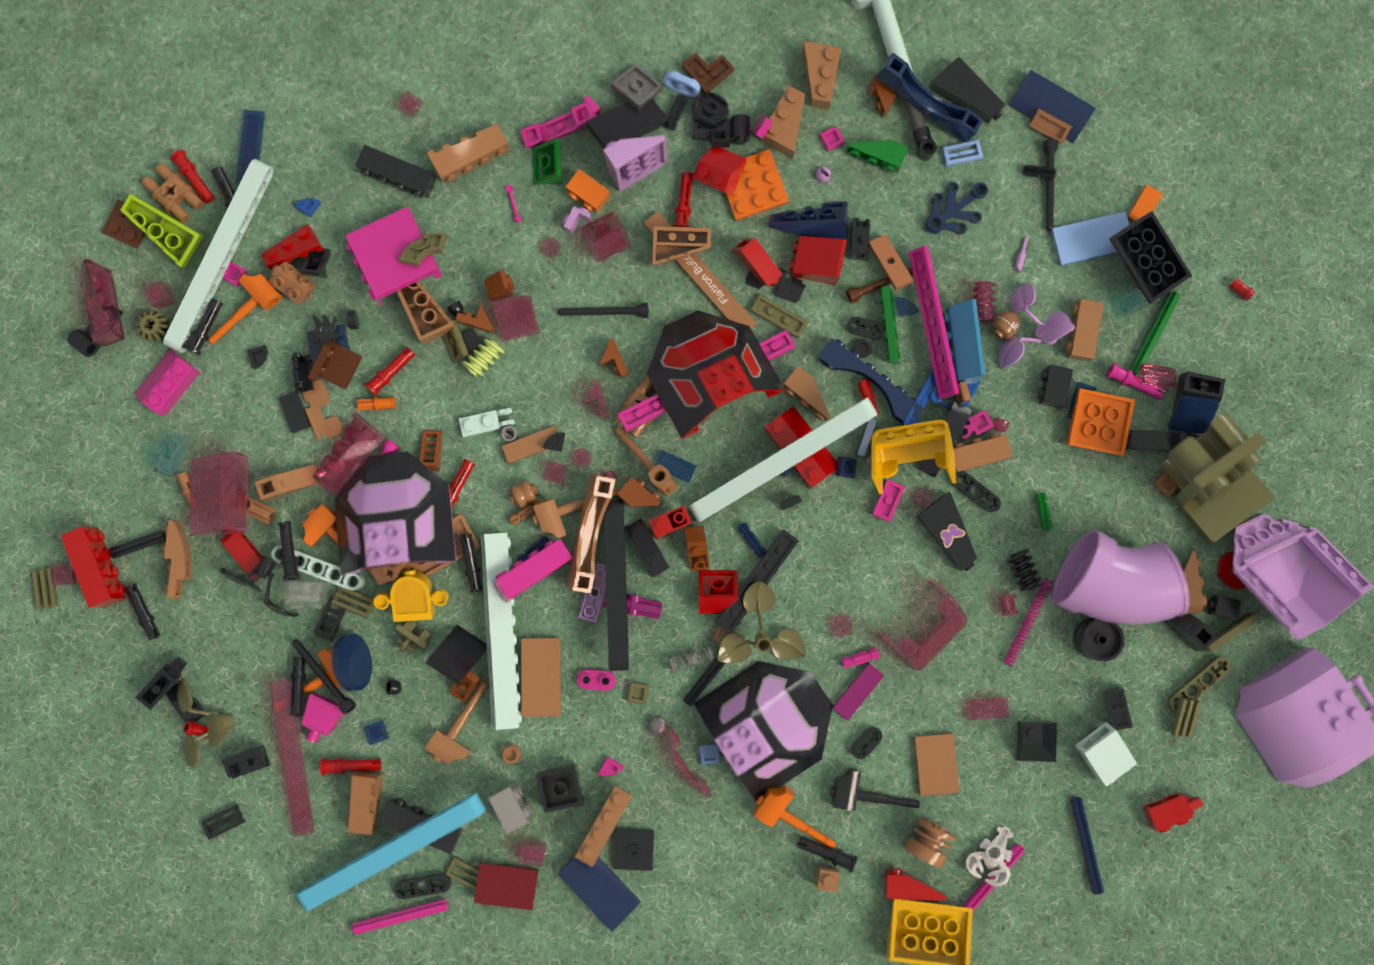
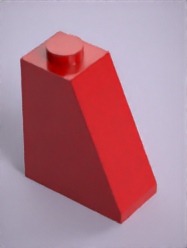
M745 238L732 249L763 286L770 285L772 287L779 282V277L782 275L781 271L756 238Z

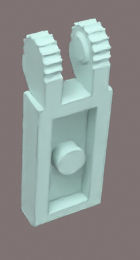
M512 409L494 410L459 418L463 438L514 425V420L509 419L499 423L498 416L509 415L512 413Z

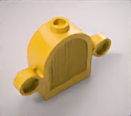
M406 568L394 582L390 595L384 592L376 595L374 606L377 609L383 610L391 603L393 622L432 620L435 615V605H445L449 595L444 589H438L433 592L432 583L424 573L415 571V568Z

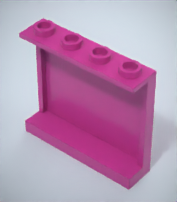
M408 207L345 235L348 240L346 246L350 254L354 253L356 257L353 261L357 269L361 268L363 271L360 276L364 284H369L371 288L368 290V293L372 300H377L379 305H382L381 298L432 274L435 279L442 276L432 255L427 256L419 267L401 264L399 261L405 248L411 242L414 243L423 237Z

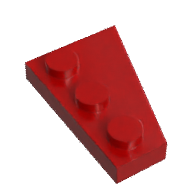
M307 224L272 248L267 249L261 254V257L266 266L272 270L274 266H280L285 261L291 263L293 258L298 256L304 258L309 256L311 251L317 250V252H320L324 249L312 228Z

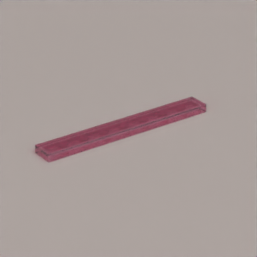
M291 679L271 681L269 684L294 836L312 834L315 832L297 716H290Z

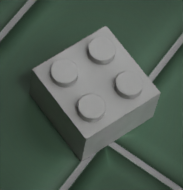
M515 782L494 792L488 798L506 834L527 824L532 818L531 813H533L529 802L525 803L522 797L524 792L521 786L516 785Z

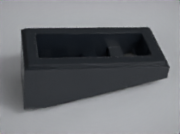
M330 597L315 627L314 634L333 642L346 610L341 609V611L332 609L331 602L334 598ZM328 613L338 615L337 619L329 616ZM325 620L334 622V625L332 626L325 623ZM322 627L331 630V632L328 633L323 631Z

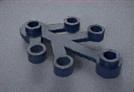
M950 182L947 186L948 200L946 212L940 215V207L944 201V196L941 193H935L932 197V216H929L925 222L926 230L931 234H938L942 230H947L963 235L967 230L966 224L962 222L958 224L945 222L949 218L969 220L973 224H978L982 219L981 213L960 210L975 199H983L988 193L987 185L982 182L975 184L972 193L955 204L959 185L956 182ZM951 185L956 187L955 191L950 190ZM977 189L982 190L981 195H978L976 193ZM936 196L941 198L940 202L935 201ZM973 215H977L979 220L975 221ZM936 222L938 226L933 228L931 223ZM958 226H962L964 231L960 232Z

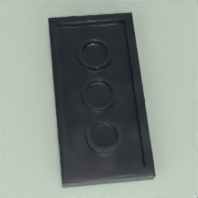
M651 99L640 110L635 109L626 102L586 121V126L601 146L606 149V145L612 141L617 142L620 139L642 137L668 124L669 118L654 99Z

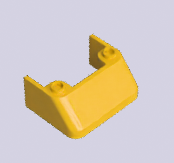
M934 420L879 429L873 433L872 478L879 494H883V478L894 476L898 471V464L935 459L938 468L947 469L952 484L956 483L955 455L950 429L946 421Z

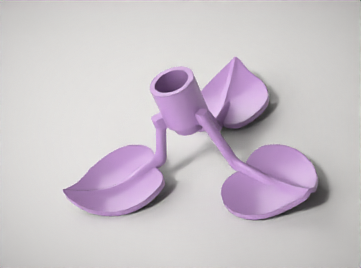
M1024 282L1015 290L1010 300V308L1015 313H1019L1024 309L1039 325L1035 331L1037 338L1020 337L1018 339L1016 336H1013L1010 339H1006L1000 347L998 358L1000 367L1003 370L1015 364L1023 356L1025 349L1023 341L1037 343L1043 341L1048 345H1053L1057 339L1075 329L1068 316L1062 311H1055L1050 314L1045 324L1038 320L1027 308L1035 302L1036 298L1035 289L1028 282Z

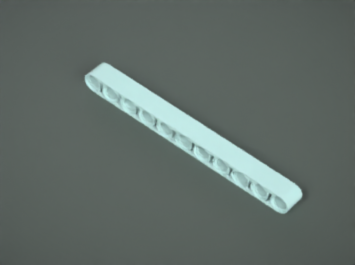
M253 159L250 162L164 337V345L179 353H184L187 350L184 346L188 345L192 337V331L196 330L226 272L273 176V167L257 159Z
M866 398L688 506L697 523L874 418L878 413L869 398Z

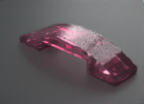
M669 727L668 741L670 752L679 772L696 791L708 798L711 797L712 792L703 777L701 776L695 780L676 749L682 745V742L673 727Z

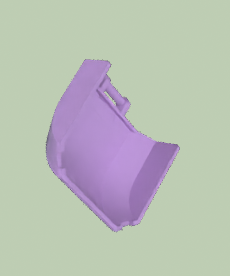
M1303 647L1240 688V698L1235 716L1277 781L1304 788L1313 787L1346 773L1374 755V723L1370 716L1374 715V699L1364 685L1363 678L1360 674H1357L1345 680L1337 666L1317 648ZM1356 686L1369 706L1367 709L1363 708L1351 687Z

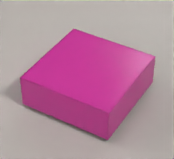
M837 126L819 135L827 152L845 144Z
M230 261L223 279L238 287L240 285L239 279L244 274H247L248 271Z

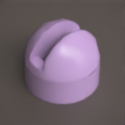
M820 167L816 172V179L821 183L828 182L831 177L829 168Z

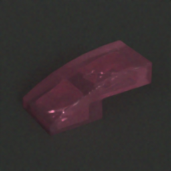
M1008 697L966 701L968 720L1010 716Z

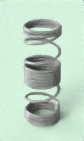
M707 646V651L703 647L702 654L704 649L709 660H714L710 646ZM696 650L686 652L685 665L678 654V667L674 656L669 657L674 672L680 668L679 657L687 668L688 662L690 667L698 665L696 653L702 663H704V656L702 661Z

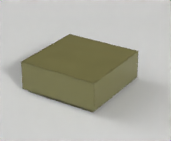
M630 682L627 701L646 705L649 685Z

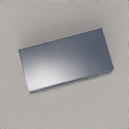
M870 419L866 422L856 457H865L876 420Z

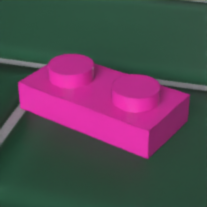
M887 479L883 487V494H880L872 515L890 522L905 486Z

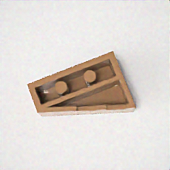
M804 41L802 52L811 107L829 110L841 48Z
M791 86L787 87L770 117L772 121L770 128L765 136L760 138V141L791 158H793L805 99L804 93Z

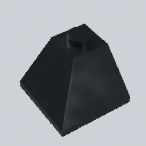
M1018 721L1017 761L1056 762L1057 723Z

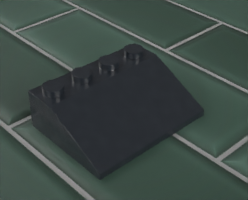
M1153 211L1138 218L1109 238L1149 304L1192 277V274Z

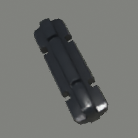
M682 94L676 96V104H673L668 117L669 122L665 125L667 129L671 131L676 130L677 121H679L684 109L683 105L687 101L686 96Z

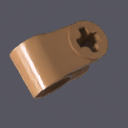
M404 562L369 567V570L377 585L394 581L398 574H402L403 570L408 566Z

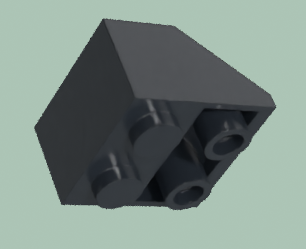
M1193 372L1180 374L1173 411L1180 395L1216 399L1220 403L1223 396L1225 379Z

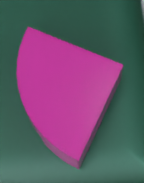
M607 756L598 774L601 776L615 775L623 769L624 765Z

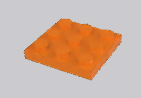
M770 149L746 157L747 162L734 194L726 193L735 221L789 203Z
M1081 388L1077 389L1066 445L1124 456L1135 400Z

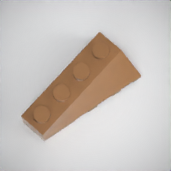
M495 124L476 132L473 138L463 137L459 139L456 145H449L448 143L441 147V151L434 153L431 150L427 154L443 183H450L455 181L457 176L472 172L474 167L480 164L482 166L486 165L496 156H504L510 147L499 125Z
M419 281L397 291L415 333L423 345L442 337L455 326Z

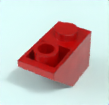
M684 505L649 520L656 539L692 523Z

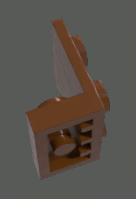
M327 339L308 378L315 381L319 376L343 389H347L362 356Z

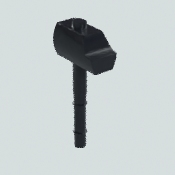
M848 768L844 775L835 777L834 787L831 786L830 796H832L831 806L833 808L855 811L857 800L898 805L907 808L919 809L920 801L859 791L861 771Z

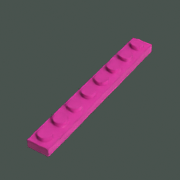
M922 246L910 251L909 256L939 399H944L959 394L929 247Z

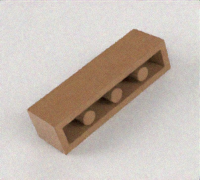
M614 786L575 855L577 859L593 867L632 797L630 794Z

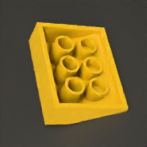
M893 899L887 938L886 960L919 965H970L973 909Z

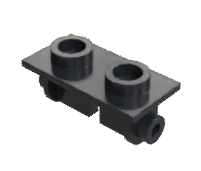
M300 352L293 353L291 358L295 394L314 390L313 380L308 378L312 370L310 354L302 356Z

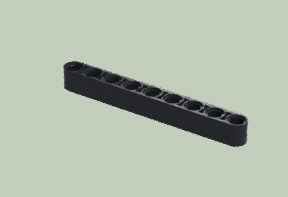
M611 500L604 513L609 671H629L623 500Z

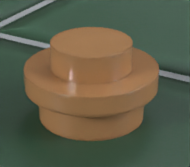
M507 745L502 750V759L507 764H515L521 758V750L516 745Z

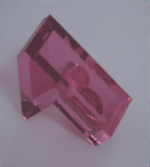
M597 379L594 380L581 404L585 406L597 402V405H594L596 415L601 416V419L605 420L609 418L600 382Z

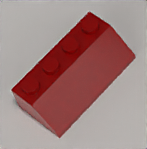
M794 406L764 427V431L779 450L784 449L813 431ZM824 447L792 467L808 488L812 489L836 470L837 461L827 448Z

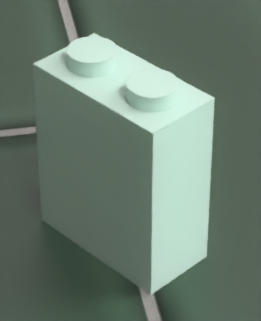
M1106 722L1075 745L1096 779L1105 787L1115 782L1116 779L1137 764L1118 732Z

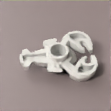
M1005 826L997 828L999 835L996 836L993 842L987 838L982 841L979 847L985 849V851L973 852L966 859V868L975 878H982L976 872L977 868L980 869V873H984L981 860H984L985 866L988 869L999 868V870L992 871L987 875L995 877L994 880L985 878V882L992 886H1002L1010 878L1009 868L1003 860L1005 859L1010 862L1012 851L1006 850L1007 838H1013V833Z

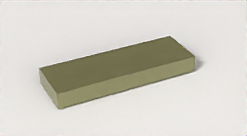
M761 294L758 295L750 309V312L783 331L787 330L790 335L797 339L800 338L808 324V321Z
M1246 613L1216 634L1218 637L1205 651L1213 652L1258 621L1259 617L1256 613Z

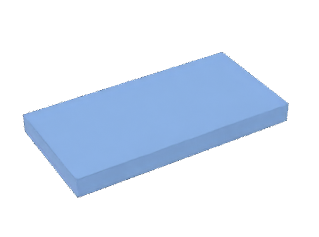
M1126 212L1052 228L1051 233L1060 266L1117 253L1109 238L1129 225Z

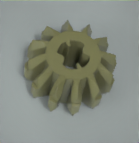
M151 310L150 313L144 311V317L138 316V319L141 320L140 323L135 324L139 327L136 332L142 335V339H149L152 343L156 339L162 341L161 335L165 336V329L168 330L170 327L166 325L169 319L164 317L162 312L157 313L156 310Z

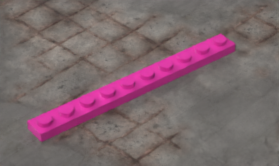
M787 330L759 343L769 361L795 349L796 346ZM656 394L618 413L617 416L627 433L667 413Z

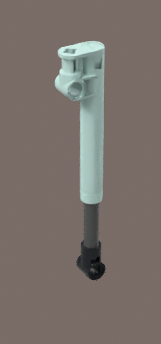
M851 0L852 6L856 9L873 6L888 57L895 53L907 62L911 68L891 0ZM905 99L914 128L913 136L918 149L917 155L921 160L928 161L934 156L937 145L932 139L929 127L925 125L921 110ZM923 148H929L931 153H925Z

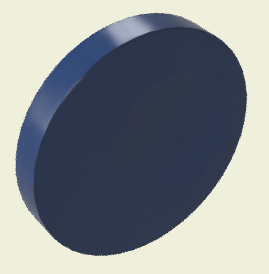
M357 634L341 636L336 641L332 651V668L335 678L346 691L352 692L364 689L369 683L372 674L370 650L366 642Z

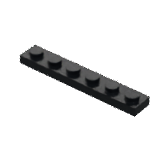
M784 529L780 532L739 588L738 601L723 610L715 621L717 625L729 634L735 630L748 612L743 604L746 590L757 581H762L767 585L799 540Z

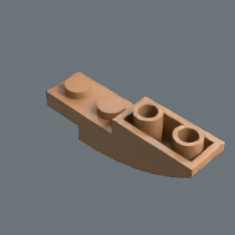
M169 520L165 527L166 543H164L162 549L164 559H171V563L168 565L169 581L166 584L165 592L167 594L166 598L181 599L183 580H191V553L186 534L180 522Z

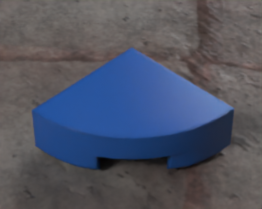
M311 198L300 200L294 206L309 217H312L322 202Z

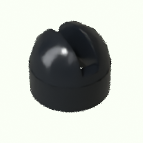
M460 300L447 307L449 313L455 317L457 313L462 314L464 311Z
M395 679L387 681V695H397L401 692L402 686L400 681Z

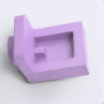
M573 206L570 214H566L563 220L565 231L572 234L580 218L591 222L592 218L589 211L583 207L578 209Z

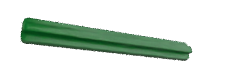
M1169 292L1130 368L1133 375L1139 376L1180 298L1178 292Z

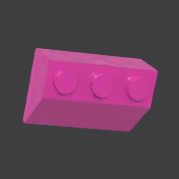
M169 349L137 389L135 395L156 414L166 416L200 371L172 349Z

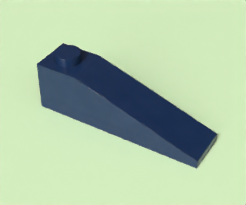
M848 201L822 203L823 208L812 209V206L805 207L806 209L800 213L790 210L772 214L769 220V228L807 237L846 240L848 233Z

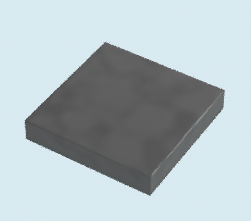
M635 63L614 80L610 88L635 109L640 110L662 91L663 85Z

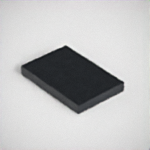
M456 625L427 659L426 664L459 685L486 652L487 644L459 625Z

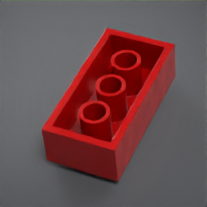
M82 526L60 535L88 608H105L126 599L125 587L118 579L119 571L111 561L110 549L104 543L105 535L99 528Z

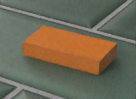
M1146 185L1127 218L1134 222L1147 213L1154 211L1163 194Z

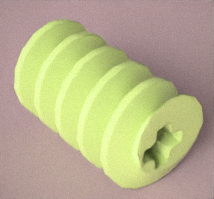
M492 339L483 340L486 346L478 345L480 352L473 350L475 357L468 355L469 363L466 361L462 362L476 377L477 374L484 375L482 368L489 370L487 363L495 364L492 358L499 359L498 352L505 353Z

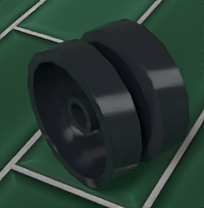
M1090 617L1082 620L1074 631L1073 642L1076 650L1082 656L1091 660L1108 662L1115 659L1124 647L1125 637L1117 623L1105 622Z

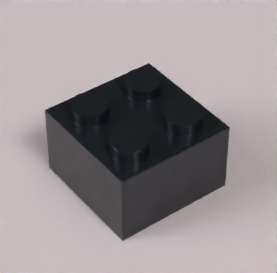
M577 763L537 772L536 777L544 813L583 805L584 797Z

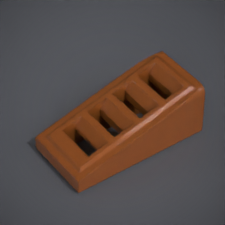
M423 430L419 461L431 471H440L442 431ZM427 437L437 438L436 441H427ZM426 445L436 446V448H426ZM426 453H435V456H426Z

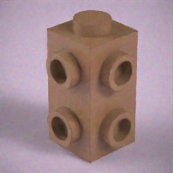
M286 261L280 266H274L270 272L272 276L269 283L298 305L308 300L316 287L315 283Z

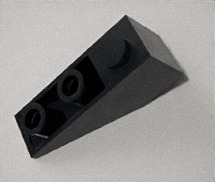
M1191 613L1164 620L1195 652L1205 651L1218 637Z

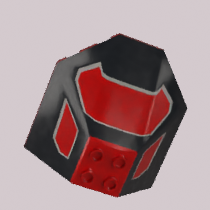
M696 311L664 326L647 372L649 380L682 440L699 432L698 425L716 409L751 392H764L769 399L785 391L750 326L702 311Z

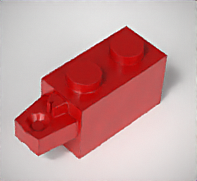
M1177 792L1143 806V810L1151 829L1164 833L1169 831L1171 826L1188 823V819L1194 817V810L1204 805L1200 797L1196 796L1189 799L1188 796Z

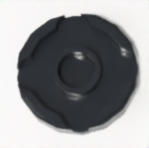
M701 93L695 97L692 103L694 119L706 127L720 126L728 117V103L722 96L716 93Z

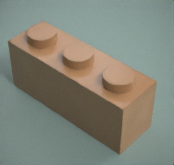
M1080 299L1073 305L1071 315H1074L1071 323L1075 326V329L1069 332L1071 334L1070 341H1067L1065 346V352H1068L1067 358L1087 362L1095 358L1104 303Z
M1000 433L990 435L989 440L982 441V438L970 441V445L964 446L963 443H960L953 447L956 473L1013 457L1007 435L1001 436Z

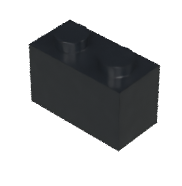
M1049 365L1046 369H1043L1041 373L1043 385L1042 388H1039L1037 399H1040L1039 405L1059 409L1066 407L1073 369Z

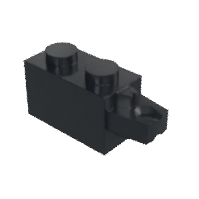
M179 656L169 664L166 663L135 698L151 710L182 676L181 672L187 663Z

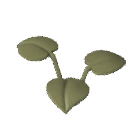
M757 581L750 585L743 597L745 609L750 613L757 611L760 632L756 634L755 642L751 640L745 641L744 636L740 633L726 635L720 643L718 661L736 663L746 660L752 653V648L749 644L763 653L768 652L772 647L774 655L779 659L788 660L806 656L804 642L796 631L782 629L778 633V638L773 637L772 639H770L768 633L764 632L761 611H770L775 605L776 597L773 590L762 581Z
M183 677L177 688V703L182 712L188 711L189 713L208 716V732L194 739L192 735L186 736L183 742L185 758L191 768L198 765L200 759L197 741L207 736L211 747H217L229 734L228 729L233 728L234 722L230 713L219 715L218 712L212 713L192 709L191 692L185 677Z

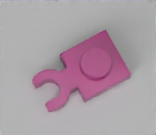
M986 410L968 418L970 424L964 426L968 433L962 438L968 439L974 431L978 436L994 427Z

